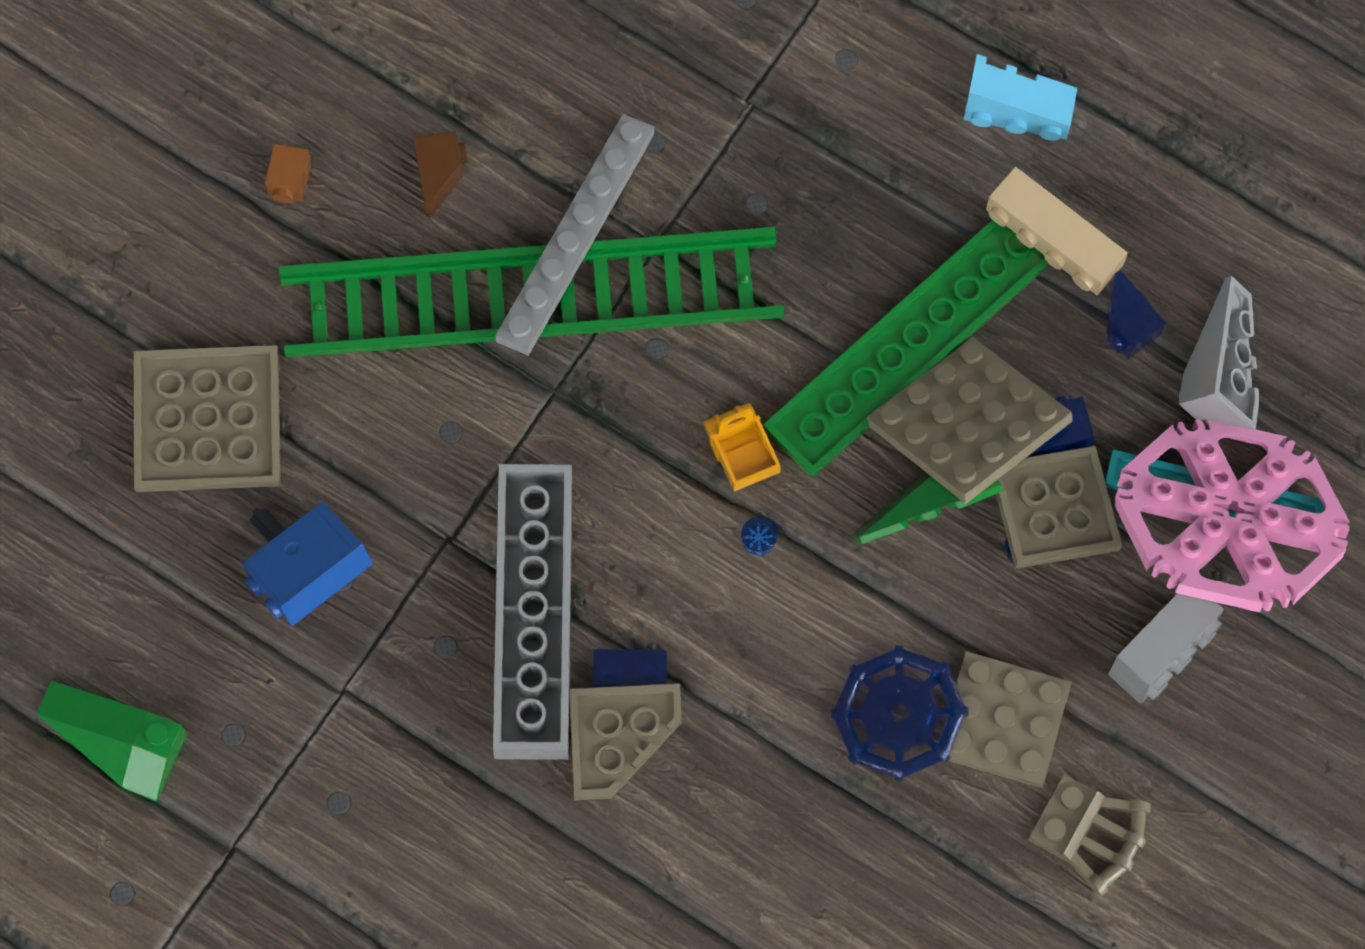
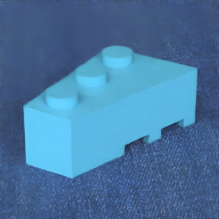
M977 54L964 120L971 121L973 125L978 127H990L991 125L1003 127L1008 132L1014 134L1029 132L1039 134L1046 140H1067L1076 99V87L1038 74L1035 76V80L1016 74L1017 67L1007 64L1003 70L986 64L987 57Z

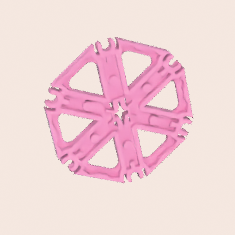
M1195 419L1192 427L1193 431H1189L1185 428L1183 422H1178L1176 431L1172 424L1122 469L1117 486L1128 490L1118 488L1115 496V507L1146 571L1155 564L1152 577L1156 578L1160 573L1170 574L1171 576L1166 587L1172 589L1177 586L1175 593L1260 612L1262 608L1266 612L1270 611L1273 604L1272 598H1276L1281 602L1282 607L1286 608L1290 599L1294 605L1343 558L1348 541L1337 538L1346 539L1349 532V520L1316 457L1307 464L1310 456L1309 451L1304 452L1301 456L1294 455L1292 451L1296 442L1290 440L1285 444L1286 436L1209 420L1203 423L1200 419ZM1222 438H1231L1237 441L1257 444L1266 450L1267 455L1237 481L1218 441ZM1174 448L1180 453L1196 486L1153 476L1149 472L1148 467L1165 451ZM1306 478L1315 488L1325 511L1317 514L1272 503L1297 479ZM1228 509L1235 511L1236 518L1229 516ZM1140 511L1192 524L1170 544L1162 545L1153 540ZM1269 541L1318 552L1319 555L1301 573L1291 575L1282 569ZM1227 546L1246 585L1237 586L1207 579L1201 576L1199 571Z

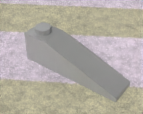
M1232 276L1225 278L1183 373L1179 405L1195 419H1200L1203 423L1209 420L1255 430L1259 407V389L1252 388L1251 370L1257 369L1256 357L1251 356L1249 348V338L1254 335L1252 294Z

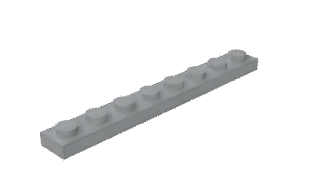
M622 114L496 334L497 343L529 356L654 136V126Z

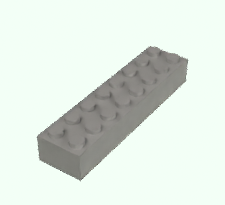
M499 464L493 722L494 759L568 760L572 465Z

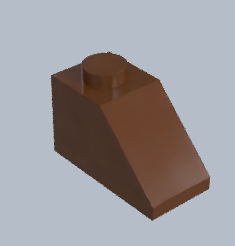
M456 131L413 137L426 215L435 213L462 178L461 164L468 163L465 143H457Z

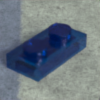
M594 649L593 688L666 684L667 650Z

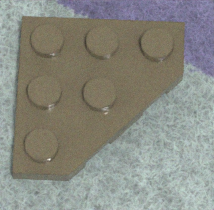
M680 684L570 689L574 800L611 799L682 723Z

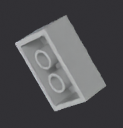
M1177 593L1116 657L1108 675L1140 705L1148 696L1155 700L1167 687V682L1173 676L1171 672L1174 671L1177 675L1181 673L1191 662V657L1198 650L1196 646L1198 645L1203 649L1215 637L1216 631L1222 625L1218 619L1224 608L1217 602Z

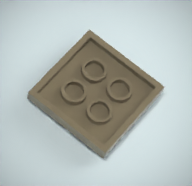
M1096 446L1027 457L998 479L1003 491L996 494L1015 569L1120 551L1122 542Z
M966 651L936 757L1043 788L1072 682Z

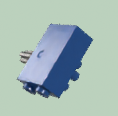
M323 501L287 529L280 524L268 509L256 508L252 511L253 515L250 517V523L267 540L268 544L242 563L249 576L244 581L256 597L263 594L267 598L264 604L276 619L283 616L291 626L299 622L373 564L363 544Z

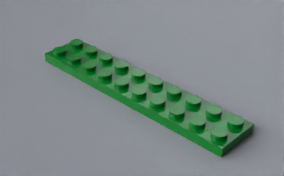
M992 220L763 424L764 431L813 479L870 428L867 417L959 348L1048 268L1050 264L1045 260V255L1035 247L1029 248L1021 243L1016 233L1009 227H1002Z

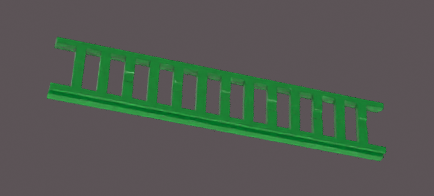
M775 227L593 241L582 262L593 261L598 320L577 322L574 282L572 278L561 298L563 323L546 324L539 338L784 318V305L754 308L748 249L776 247ZM547 245L279 266L282 286L310 284L313 343L284 345L285 357L496 341V334L505 320L501 269L522 267L525 285ZM734 250L739 309L719 310L713 252ZM699 253L704 312L683 313L678 255ZM663 256L669 315L648 316L643 257ZM628 259L633 307L632 318L612 319L607 260ZM487 270L492 329L470 331L466 271ZM452 273L456 332L435 333L431 274ZM416 276L420 335L399 336L395 277ZM381 278L385 337L364 339L360 280ZM345 281L349 340L328 342L324 283Z

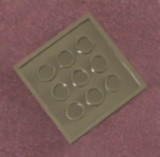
M974 337L867 417L868 426L965 504L1073 421L1070 410Z
M277 345L133 351L134 489L136 492L281 486L279 350Z

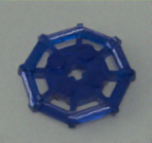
M896 645L894 650L857 666L853 664L849 668L850 674L835 709L831 710V719L835 720L849 753L848 760L853 765L859 763L895 777L896 781H904V777L941 761L946 763L951 758L949 754L965 717L969 716V707L964 705L950 673L951 666L946 661L940 663L904 649L903 645ZM896 665V675L892 677H884L878 683H873L868 678V676ZM905 665L931 675L924 682L905 676ZM862 683L869 692L862 708L851 710V706ZM938 683L949 705L948 707H937L931 690ZM900 705H905V710L909 713V717L907 719L901 718L899 723L894 722V715L891 713V710L898 708ZM939 718H948L940 740L937 743L931 738ZM851 720H863L869 738L863 744H860ZM926 744L931 749L905 761V752L910 751V748ZM876 745L895 752V762L873 754L870 751Z

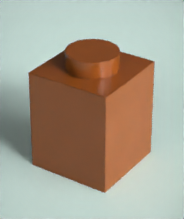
M274 144L265 181L268 196H272L276 201L291 203L293 200L303 202L311 168L309 150Z

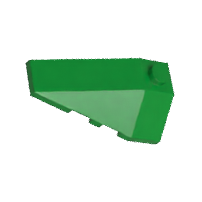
M925 472L852 536L855 542L864 544L908 527L909 520L914 519L915 522H920L938 517V514L942 513L941 507H958L960 509L1003 491L999 480H996L965 504Z
M54 681L50 682L36 713L39 718L77 748L94 765L104 771L121 788L155 802L160 797L187 736L181 724L148 711Z

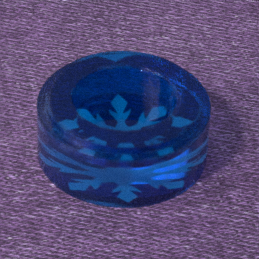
M755 517L744 524L741 531V543L747 552L753 555H765L775 547L777 530L770 520L763 517Z

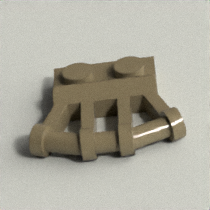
M1064 774L1028 841L1070 863L1098 896L1102 897L1108 892L1110 884L1125 872L1131 871L1134 866L1132 859L1137 850L1143 849L1146 843L1144 839L1146 815L1150 814L1151 803L1141 800L1129 801L1107 798L1099 791L1096 792ZM1099 810L1131 813L1130 831L1098 815ZM1091 825L1123 842L1124 844L1120 852L1115 853L1086 837ZM1080 847L1111 865L1097 875L1084 862L1077 851Z

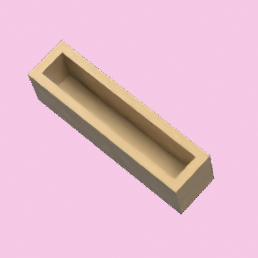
M1017 167L1010 172L989 196L986 210L989 212L990 218L1002 227L1007 226L1013 230L1019 241L1029 248L1035 247L1044 254L1045 260L1052 267L1058 270L1063 269L1070 274L1074 283L1082 290H1090L1098 295L1124 265L1128 254L1127 251Z

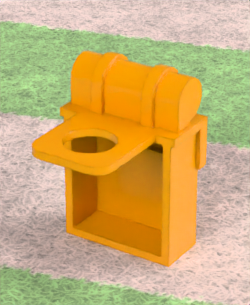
M750 403L742 406L737 405L730 411L720 415L715 414L712 418L703 421L712 451L717 461L721 462L734 492L776 475L781 470V465L760 422L761 418L759 415L756 416Z

